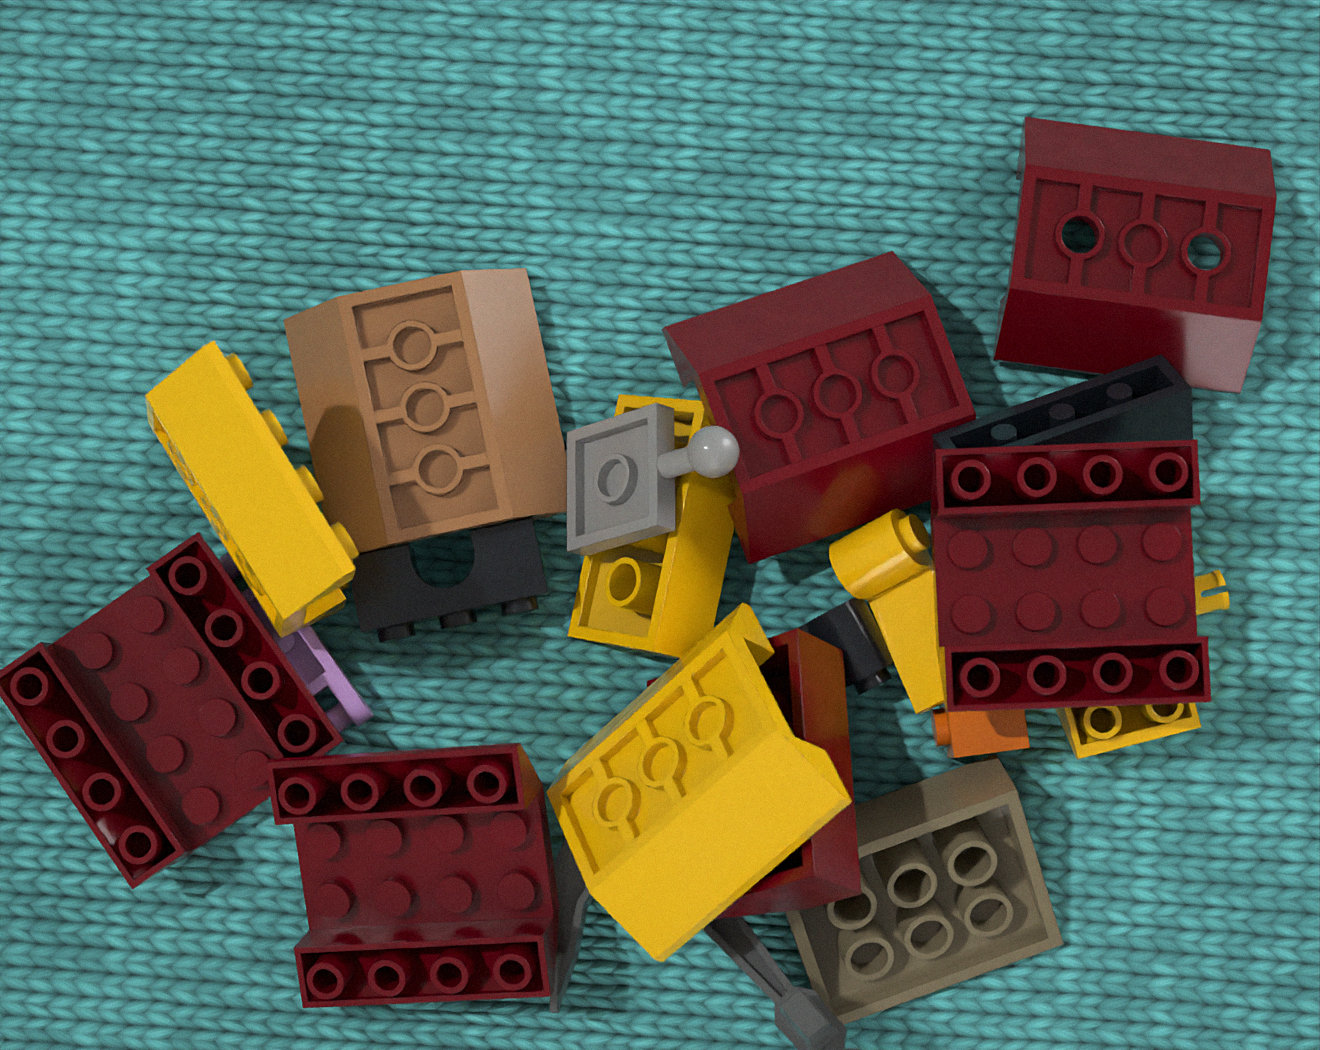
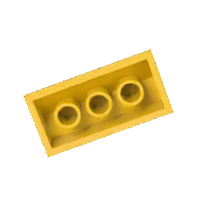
M618 395L614 416L654 403L674 408L675 450L688 446L691 437L698 430L710 426L701 401ZM693 471L675 477V531L584 556L567 636L673 659H680L714 628L735 527L727 505L737 499L729 475L709 478Z

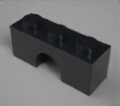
M532 518L470 531L474 548L472 570L461 583L448 588L430 586L422 579L417 568L414 549L409 545L361 554L351 560L356 568L351 585L361 632L367 635L377 633L379 643H385L416 636L414 625L439 619L441 630L477 623L476 611L500 606L502 617L538 610L537 598L550 596L535 522Z

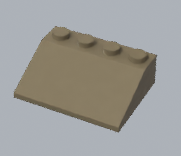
M996 754L855 805L862 894L810 909L784 912L812 990H815L827 1008L843 1025L1063 945L1018 791Z

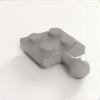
M659 403L650 404L568 431L567 552L588 556L675 531V477L693 471L709 478H717L728 474L735 467L739 458V445L734 435L723 427L707 426L698 430L691 437L688 446L675 450L674 408Z

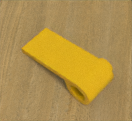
M893 509L830 544L829 559L838 580L845 590L855 598L868 601L916 714H923L944 703L936 650L933 565L927 550L931 545V541L924 524L916 515L910 514L907 516L903 511Z

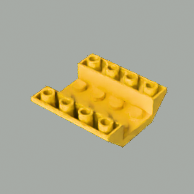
M212 341L200 348L145 395L148 424L280 638H283L344 608L346 597L342 591L349 587L348 582L354 577L356 568L351 560L358 557L359 554L342 524L336 522L329 526L316 504L324 500L311 473L304 465L294 470L281 447L289 442L277 418L270 409L259 413L246 391L253 388L254 385L238 356L233 352L224 357L216 342Z
M743 602L565 762L546 792L589 893L654 960L664 962L852 802L826 750L793 736L758 668L775 652L751 606Z

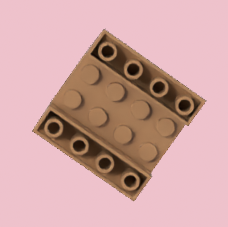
M526 268L455 271L338 296L283 319L316 481L324 498L321 501L323 515L329 526L336 522L342 524L352 539L359 555L394 548L395 545L506 521H520L529 518L537 520L567 513V456Z

